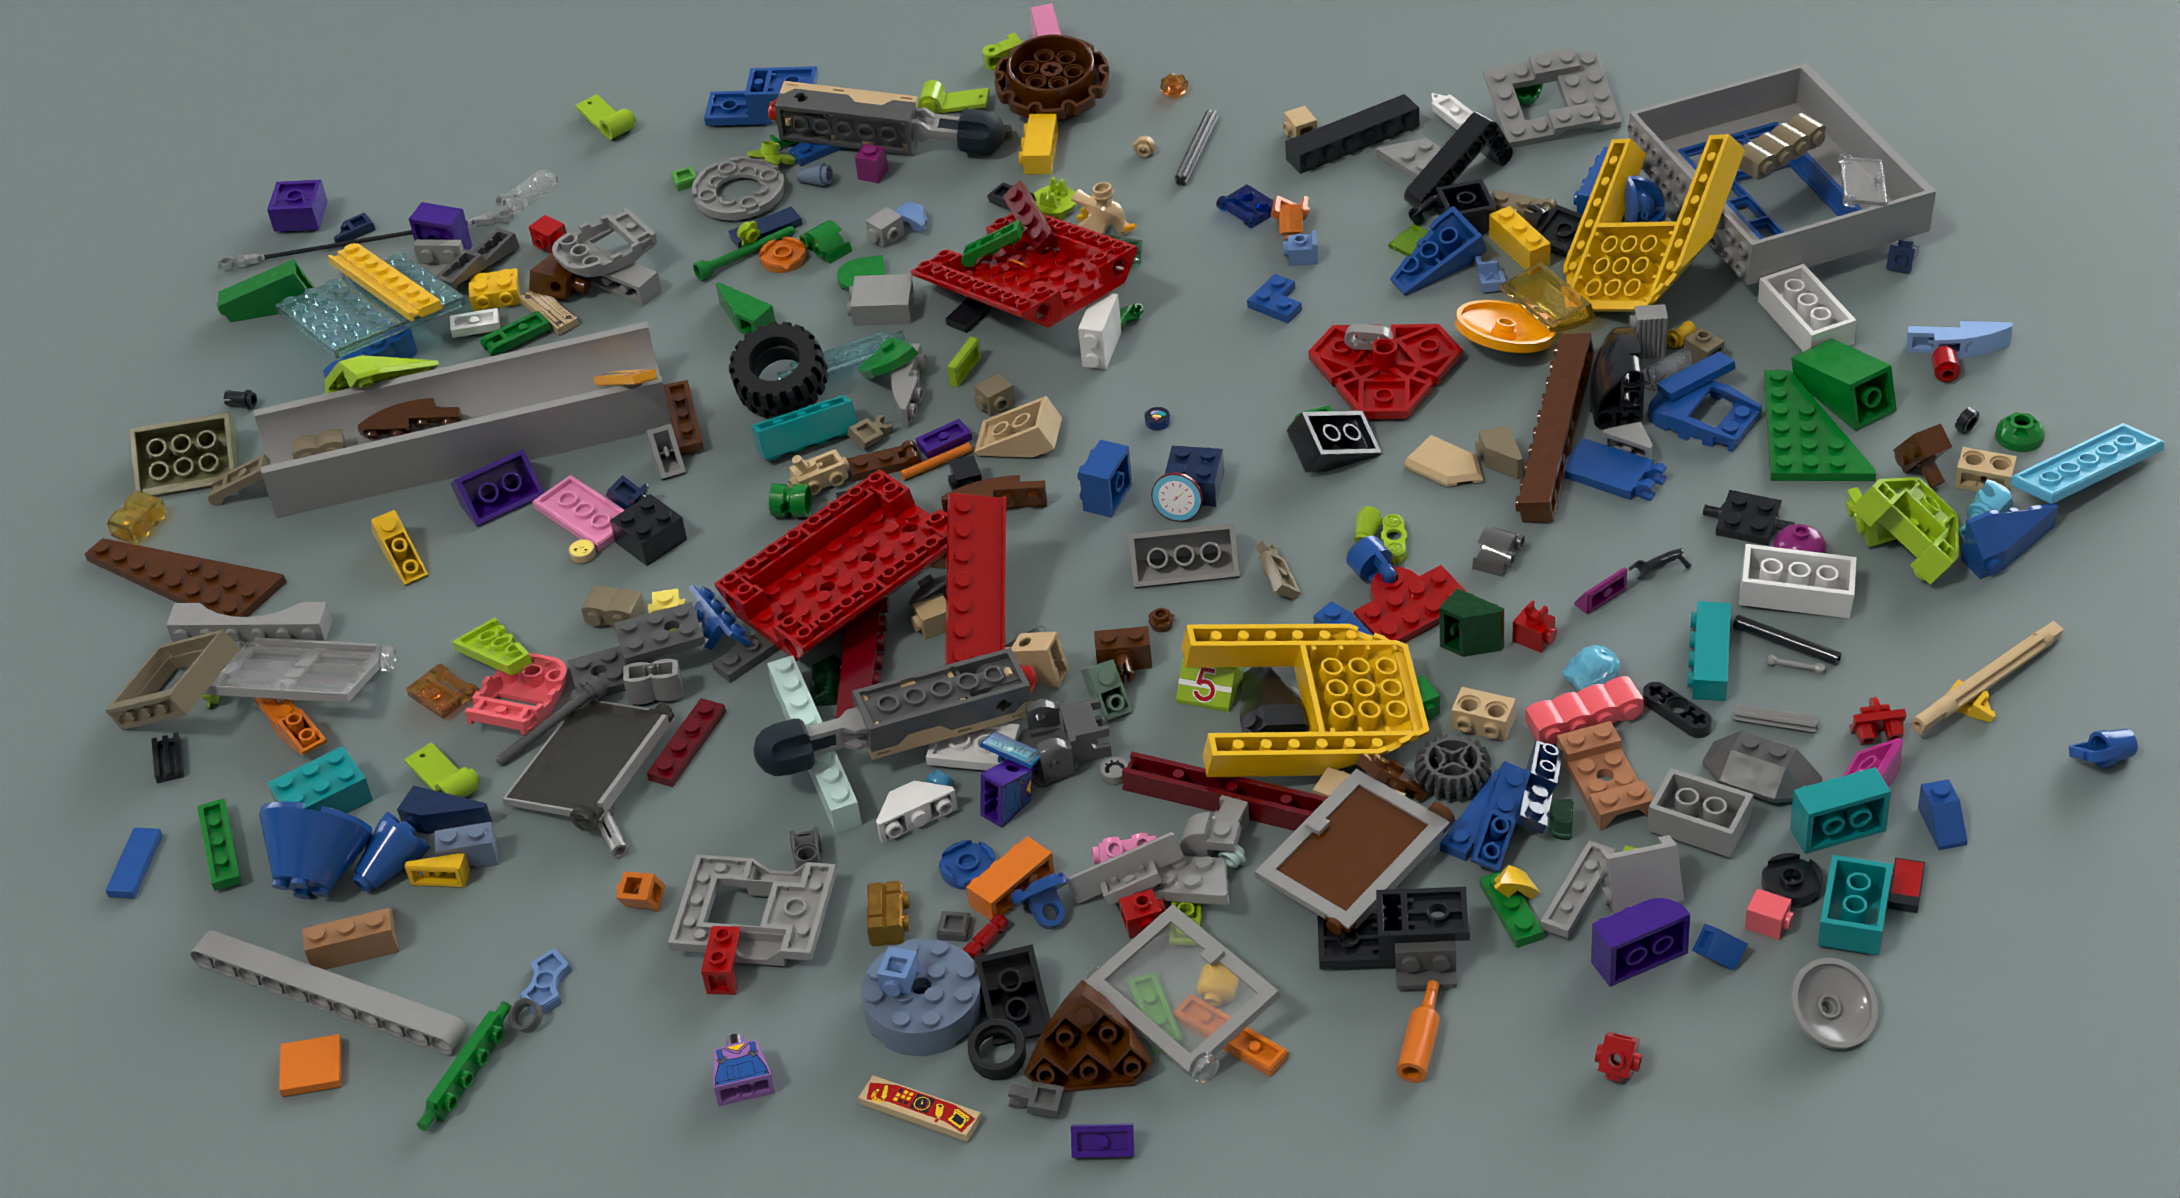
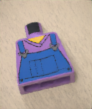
M731 1034L726 1038V1046L717 1048L714 1051L713 1086L718 1106L775 1093L770 1069L757 1041L750 1040L744 1042L741 1034Z

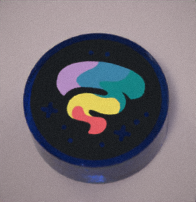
M1153 407L1147 410L1144 415L1145 425L1151 430H1162L1170 424V413L1163 407Z

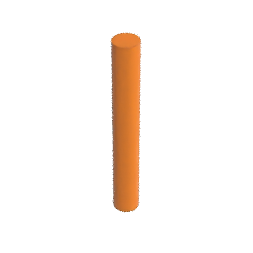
M969 442L906 468L900 471V475L903 480H907L972 452V447Z

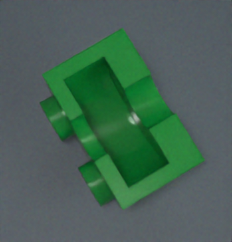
M831 220L821 223L799 236V240L805 245V248L811 251L814 250L817 257L822 258L829 264L852 252L850 242L845 243L839 233L842 229Z

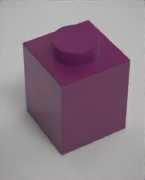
M864 144L855 156L858 180L880 183L889 170L885 148Z

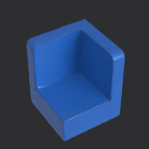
M1704 924L1692 951L1714 960L1729 969L1735 970L1748 943L1721 929Z

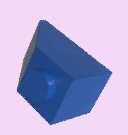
M1946 779L1921 784L1918 809L1938 850L1967 845L1968 841L1960 799L1950 780Z

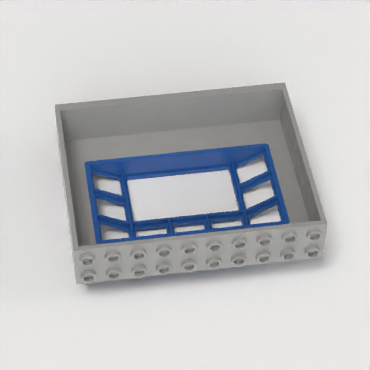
M1807 63L1630 112L1629 123L1627 124L1628 139L1631 138L1647 153L1641 169L1661 189L1662 193L1672 201L1675 208L1680 211L1697 166L1689 157L1703 153L1709 135L1730 134L1738 143L1745 145L1751 139L1758 138L1764 133H1770L1775 127L1782 123H1787L1792 117L1800 113H1804L1826 126L1825 140L1821 146L1808 150L1804 156L1791 160L1788 165L1780 169L1791 167L1838 217L1784 232L1738 183V181L1752 178V176L1742 170L1737 171L1731 190L1738 197L1726 200L1716 230L1709 243L1721 255L1724 262L1728 263L1736 275L1747 285L1759 282L1762 277L1801 264H1805L1808 268L1930 231L1936 190ZM1747 206L1758 218L1748 221L1736 208ZM1767 227L1773 236L1763 238L1756 229Z

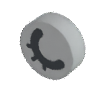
M1119 757L1106 759L1100 767L1103 781L1113 785L1123 783L1122 770L1124 767L1127 768L1128 763Z

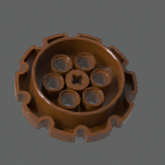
M1060 34L1037 36L1017 45L1009 51V57L1000 59L995 69L994 82L998 99L1002 104H1009L1010 111L1029 118V114H1057V121L1075 117L1096 105L1095 99L1103 98L1110 84L1109 64L1105 55L1101 51L1095 52L1094 45L1084 40Z

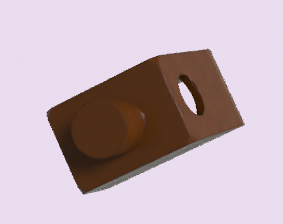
M553 253L530 270L529 291L567 299L576 291L586 294L590 289L589 280L565 269L555 259Z

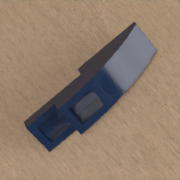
M1536 740L1526 770L1531 771L1516 815V824L1540 834L1544 833L1548 824L1552 794L1558 783L1563 754L1562 750L1552 744H1545Z

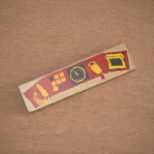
M872 1075L858 1097L860 1105L966 1142L969 1141L982 1119L981 1112Z

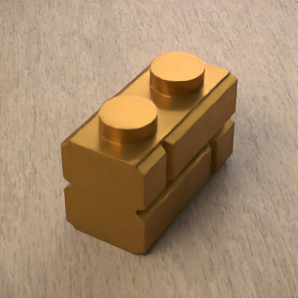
M888 881L885 884L876 882L867 885V933L872 947L885 946L886 943L889 945L902 944L905 942V932L910 931L909 914H905V909H910L909 892L903 891L902 882Z

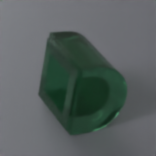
M1559 799L1550 806L1549 831L1557 839L1570 840L1572 838L1574 807L1572 799Z

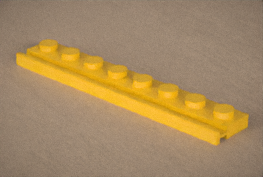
M358 243L345 246L343 250L337 252L338 255L336 256L328 255L332 266L411 322L415 321L414 317L416 316L422 318L443 309L441 301Z

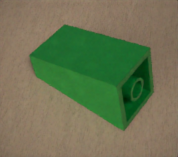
M1832 338L1791 357L1793 374L1812 396L1853 430L1856 431L1897 411L1892 367L1890 364Z

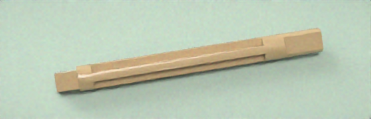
M2054 620L2045 627L2040 628L1915 716L1911 724L1912 729L1918 734H1923L1940 721L1945 720L1982 694L1983 691H1986L2051 646L2053 642L2060 638L2064 629Z

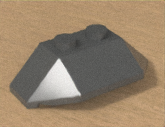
M1740 731L1714 741L1703 759V766L1709 770L1717 783L1754 794L1753 796L1773 803L1793 802V791L1795 789L1822 782V776L1797 748L1745 731Z

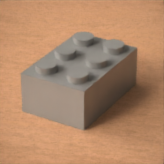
M1670 768L1649 805L1647 831L1662 836L1670 835L1674 840L1731 858L1752 818L1754 794Z

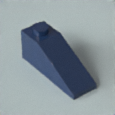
M414 785L397 808L401 823L406 821L417 832L432 834L437 830L486 822L492 823L487 803Z

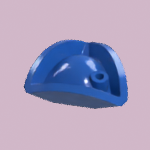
M1629 176L1625 188L1627 221L1663 222L1666 215L1664 196L1660 188L1646 178Z

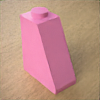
M1052 3L1031 7V34L1033 38L1049 34L1061 35Z

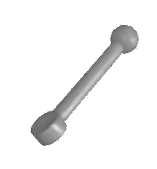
M1770 655L1766 659L1767 664L1770 666L1779 664L1813 670L1818 675H1822L1825 672V665L1822 663L1811 665L1777 659L1774 655Z

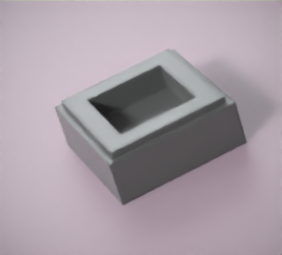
M942 911L937 929V939L966 942L972 920L971 913Z

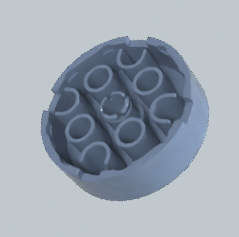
M909 940L895 946L896 948L917 951L920 965V973L916 975L909 994L900 993L895 997L887 995L879 987L877 973L886 952L881 954L867 969L861 985V998L865 1018L873 1037L876 1036L885 1044L886 1048L894 1052L910 1056H928L956 1047L955 1043L967 1034L970 1036L971 1032L981 1021L984 1002L975 962L965 951L943 940Z

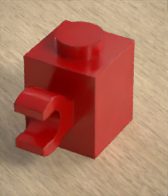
M1531 600L1513 621L1512 641L1542 653L1548 644L1551 645L1556 639L1555 617L1548 614V607L1545 605L1541 610H1537L1535 608V601Z

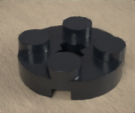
M1783 853L1772 857L1768 861V865L1763 868L1761 884L1764 891L1792 899L1791 906H1798L1814 902L1819 898L1823 877L1818 864L1810 858L1808 862L1800 859V854ZM1787 877H1792L1794 880L1798 881L1789 882L1787 881Z

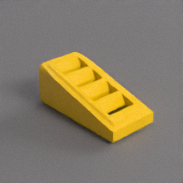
M465 853L405 863L410 885L466 887L470 875V867Z

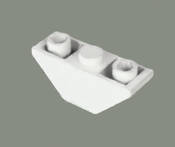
M914 780L890 791L876 820L881 843L883 844L958 810L954 788Z

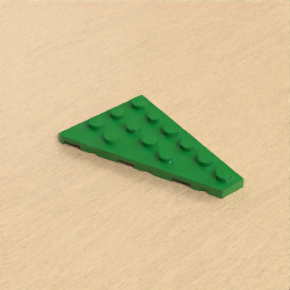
M1764 370L1770 481H1876L1875 468L1791 370Z

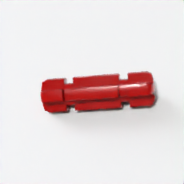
M995 914L989 921L991 924L987 923L973 937L972 940L974 942L970 941L963 948V951L973 960L975 957H980L981 951L984 952L997 939L999 934L1008 927L1005 916Z

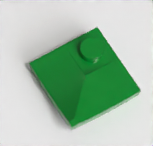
M893 336L886 339L880 345V348L857 370L863 377L873 379L875 376L898 369L915 358L919 353L913 346Z

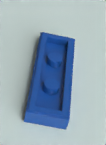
M1719 351L1656 383L1657 391L1671 401H1674L1736 369L1735 361Z
M133 828L107 886L106 893L108 897H136L163 836L160 829Z

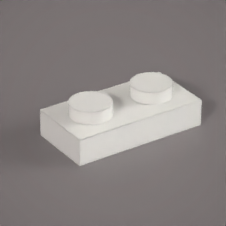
M498 308L450 316L452 338L490 333L500 329Z

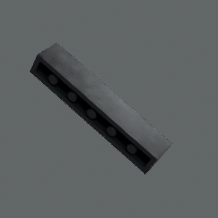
M1403 94L1285 141L1286 161L1302 174L1420 126L1419 107L1408 96Z

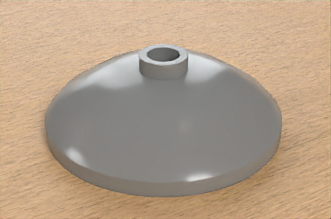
M1820 958L1802 967L1793 979L1790 988L1792 1014L1800 1029L1814 1042L1831 1049H1847L1863 1042L1871 1034L1878 1017V1003L1871 983L1858 968L1841 959ZM1821 1005L1827 1008V1013L1823 1011Z

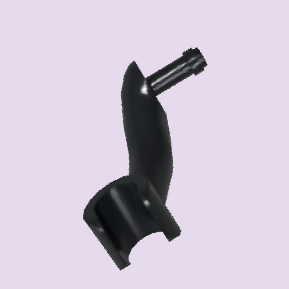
M1436 195L1428 197L1421 205L1409 210V217L1415 225L1422 224L1425 220L1423 213L1436 205Z
M1679 548L1666 552L1647 562L1638 560L1629 566L1628 569L1631 571L1633 568H1637L1640 571L1637 579H1640L1650 570L1675 561L1677 558L1687 569L1692 565L1682 555L1685 550Z

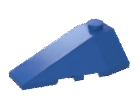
M1454 206L1432 222L1429 226L1430 230L1425 237L1419 239L1416 243L1417 247L1412 254L1403 260L1391 276V282L1404 296L1468 266L1475 261L1474 256H1482L1487 252L1482 235Z
M2055 503L2035 505L2019 511L2017 508H2009L2008 512L2005 513L1991 510L1967 519L1961 560L1979 579L1997 574L2055 527L2058 506Z

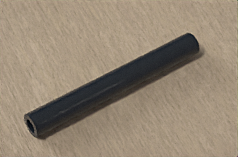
M1737 615L1734 620V628L1833 665H1838L1842 653L1747 617Z

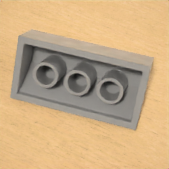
M1234 523L1128 534L1134 587L1240 576Z

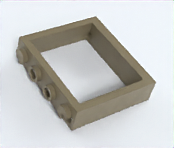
M224 629L159 645L105 712L122 730L185 716L240 648L234 642L232 636H229ZM190 666L172 689L158 692L177 668Z

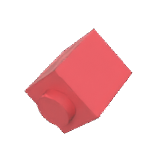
M1756 889L1746 910L1745 929L1780 940L1784 930H1790L1794 920V913L1790 912L1792 899Z

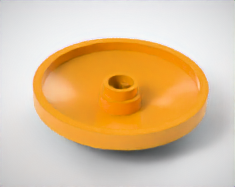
M1471 301L1461 305L1455 317V326L1463 336L1482 346L1505 352L1533 353L1545 350L1553 344L1556 332L1554 324L1543 314L1531 308L1506 301Z

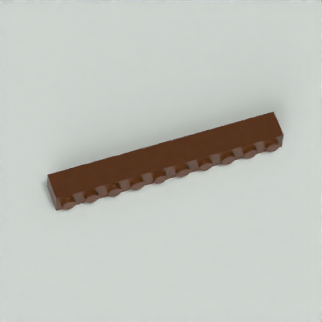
M1591 333L1561 334L1559 343L1555 344V359L1550 362L1551 375L1546 378V393L1542 394V410H1538L1537 414L1538 426L1533 429L1534 441L1533 444L1529 445V461H1525L1524 465L1525 477L1520 480L1521 493L1520 496H1516L1515 500L1516 511L1520 512L1522 522H1554L1565 477V467L1571 452L1595 353Z

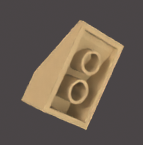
M1045 396L983 420L974 453L977 456L1032 458L1041 454H1048L1055 449L1062 417L1048 397Z

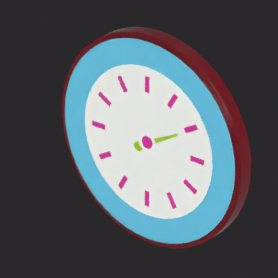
M1171 472L1164 474L1157 479L1152 488L1151 498L1155 509L1169 520L1177 522L1190 520L1197 515L1202 507L1203 494L1201 488L1194 479L1183 473Z

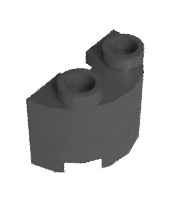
M1486 527L1478 540V544H1481L1477 558H1473L1472 569L1503 577L1507 568L1513 566L1517 550L1523 548L1525 536L1495 527Z

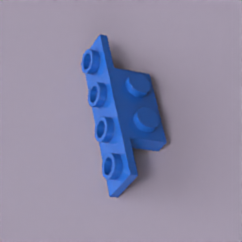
M691 584L689 590L698 599L694 609L705 639V645L703 646L712 650L725 632L728 637L749 647L752 642L745 635L747 631L735 623L736 618L725 611L726 606L714 598L716 594L705 586L700 589Z

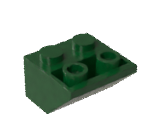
M1459 588L1439 607L1440 647L1462 657L1502 651L1504 648V608Z

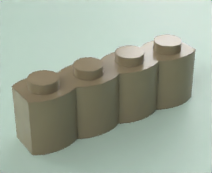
M1804 113L1797 114L1787 123H1782L1775 127L1770 133H1764L1754 142L1743 145L1742 147L1745 149L1738 169L1757 180L1763 179L1771 175L1774 170L1788 165L1791 160L1804 156L1808 150L1821 146L1825 140L1826 126Z

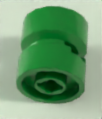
M788 484L771 485L769 510L772 517H787L789 513L793 517L810 516L812 506L810 485L794 484L792 488Z

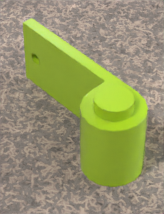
M929 80L922 86L918 104L919 107L927 108L934 114L961 111L965 108H984L988 104L990 89L988 87L945 93V89L939 81Z
M598 94L575 105V109L609 140L635 127L636 118L632 111L625 108L615 111Z
M432 742L404 759L411 770L431 790L466 798L479 789L478 783L480 778L472 768L468 770L466 767L458 770Z

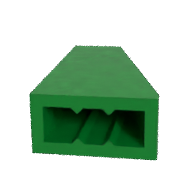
M292 259L218 291V302L216 305L220 314L225 315L231 323L318 307V291L297 262Z

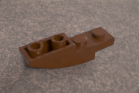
M434 398L406 401L371 415L358 424V431L360 435H364L368 439L379 438L380 435L390 434V437L411 433V424H415L416 427H429L430 423H440L443 426L462 421V412L459 407L436 408Z
M1020 475L990 478L949 492L1000 498L1004 496L1006 497V509L1045 507L1048 504L1045 480L1021 482ZM949 493L941 496L942 508L946 513Z

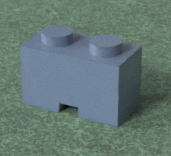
M486 822L435 831L436 857L465 853L469 866L475 865L476 869L499 865L498 843L492 823Z

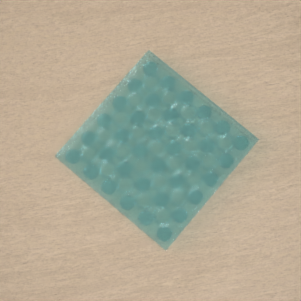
M397 253L391 255L385 262L441 301L443 309L422 318L416 316L414 317L415 321L411 322L348 276L329 280L325 285L307 289L303 294L296 297H287L275 306L279 315L334 358L338 359L467 304L465 296L404 253Z

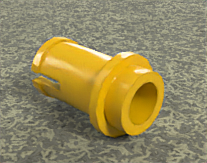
M1685 321L1678 328L1669 330L1667 332V345L1671 348H1680L1684 344L1685 338L1697 331L1696 326L1691 321Z

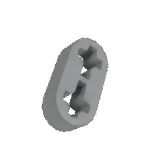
M1352 324L1346 330L1344 341L1347 346L1353 349L1372 350V344L1375 340L1380 339L1379 337L1393 339V333L1385 326Z

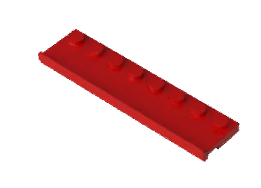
M949 493L945 665L1005 649L1006 497L1004 496L1000 498Z

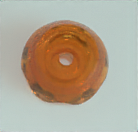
M1170 73L1161 79L1160 89L1168 97H1179L1188 88V80L1185 79L1183 74L1176 75Z

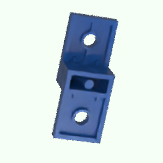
M817 66L750 68L745 91L710 92L704 117L705 125L742 126L748 124H772L773 121L768 117L769 104L779 96L783 82L816 84L818 78Z

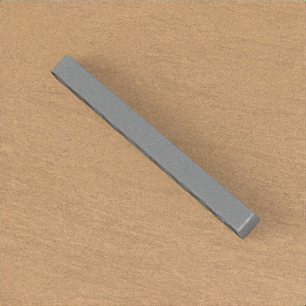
M209 930L190 952L192 960L205 969L441 1054L451 1055L468 1032V1027L464 1021L454 1015L213 930Z

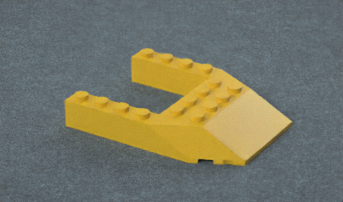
M1730 134L1709 135L1677 221L1621 223L1626 210L1625 188L1627 178L1629 176H1639L1647 153L1631 138L1612 139L1563 265V273L1566 275L1567 283L1564 284V291L1567 295L1565 299L1566 310L1634 312V306L1653 305L1674 284L1713 237L1745 149Z
M1352 624L1187 625L1181 646L1186 668L1294 667L1302 705L1304 706L1309 725L1307 727L1308 732L1208 733L1203 751L1206 776H1318L1323 774L1327 767L1338 770L1357 764L1356 762L1362 753L1371 756L1375 754L1382 756L1429 734L1430 730L1408 644L1397 640H1389L1377 633L1371 636L1358 631L1359 627Z

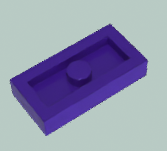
M957 419L919 436L915 440L916 446L930 459L969 442L973 438L972 432L960 419Z
M1134 1123L1071 1125L1072 1158L1134 1156Z

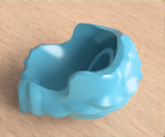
M1593 645L1583 648L1576 657L1570 659L1562 674L1579 692L1588 686L1603 685L1616 678L1620 661L1610 649L1604 646Z

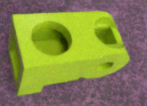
M1015 32L1006 35V40L997 44L987 45L983 48L985 68L995 70L1001 58L1009 57V51L1023 43Z

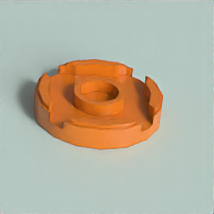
M783 237L781 241L773 239L763 245L759 253L760 263L763 268L774 273H787L796 270L807 259L805 245L800 240L791 237Z

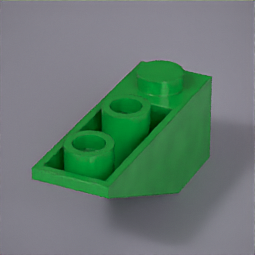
M720 282L716 283L719 303L740 333L754 332L756 327L760 325L765 327L770 322H776L771 304Z

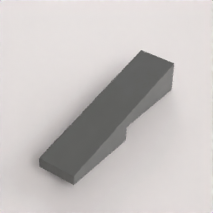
M501 228L495 229L473 251L464 249L434 277L436 282L454 288L517 250L520 246L515 233Z

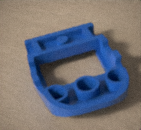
M1711 381L1674 401L1658 392L1649 403L1647 416L1650 422L1664 431L1674 430L1678 432V438L1686 441L1690 437L1702 440V445L1713 447L1717 442L1728 446V451L1733 452L1760 419L1762 405L1729 385ZM1709 393L1712 398L1718 400L1724 398L1732 402L1733 406L1716 428L1690 417Z

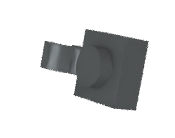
M1034 1081L1031 1089L1012 1084L1008 1092V1097H1010L1009 1106L1017 1109L1027 1106L1028 1114L1058 1118L1064 1097V1086Z

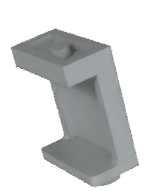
M1670 835L1658 837L1659 844L1617 853H1609L1607 849L1600 850L1601 860H1597L1600 877H1604L1605 887L1601 888V895L1604 904L1609 905L1614 914L1628 906H1634L1649 899L1665 898L1676 902L1684 900L1678 847Z

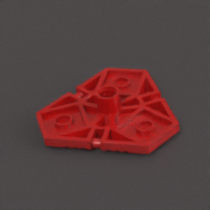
M1391 324L1393 339L1379 337L1380 339L1373 342L1372 350L1350 348L1344 341L1349 325H1332L1308 351L1309 360L1329 381L1331 386L1336 388L1337 393L1341 395L1353 411H1363L1366 419L1370 420L1408 419L1417 409L1418 405L1433 391V387L1438 385L1462 358V348L1440 324Z

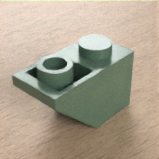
M1113 659L1081 670L1090 697L1092 699H1100L1101 708L1099 711L1106 721L1132 711Z

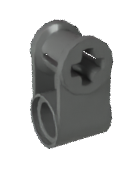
M814 827L812 831L799 833L789 831L796 869L806 862L822 863V848L818 827Z

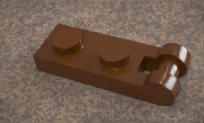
M907 440L898 447L846 458L850 466L849 472L853 482L864 480L879 469L886 474H890L921 463L917 446L912 440Z

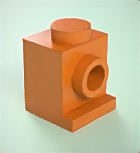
M624 871L621 882L617 886L616 898L625 907L651 909L652 911L659 912L666 885L655 874Z

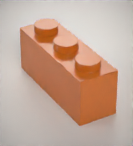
M1028 836L1025 837L966 886L969 906L989 920L995 914L1003 916L1014 906L1011 900L1013 892L1018 889L1026 891L1028 885H1031L1030 883L1055 872L1052 852Z

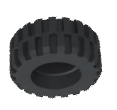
M770 322L768 326L763 327V325L756 327V331H749L744 335L745 339L743 341H738L735 346L736 351H733L730 356L729 373L740 401L744 406H747L749 411L755 414L758 412L759 416L764 418L769 416L775 418L805 408L810 404L814 405L819 400L818 395L823 394L826 388L825 384L828 382V367L821 346L810 331L805 330L804 327L798 324L792 326L790 322H782V324ZM792 360L798 362L796 369L785 378L775 381L759 378L761 372L768 365L776 361Z

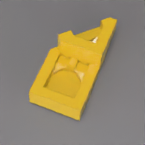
M1958 679L1948 692L1963 682ZM1983 691L1982 694L1957 710L1972 718L1986 722H1992L1996 716L1995 711H1991L1988 702V691Z
M1508 865L1494 879L1496 890L1508 898L1517 890L1531 900L1540 893L1527 873L1514 866Z

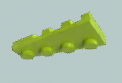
M496 617L452 641L455 651L508 675L518 674L524 670V667L533 663L529 652L519 642L515 641L511 633H507L506 628L499 624Z

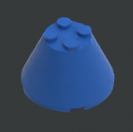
M290 801L270 802L262 805L259 818L273 879L272 887L280 890L294 891L293 896L298 898L310 899L311 894L319 897H328L330 891L366 848L373 834L372 827L363 820L332 808L322 806L321 811L305 809V803Z

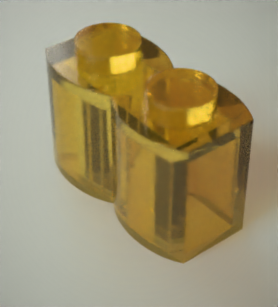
M136 491L127 498L123 507L117 509L111 515L107 526L112 537L136 545L149 535L151 528L158 525L164 519L167 511L161 498Z

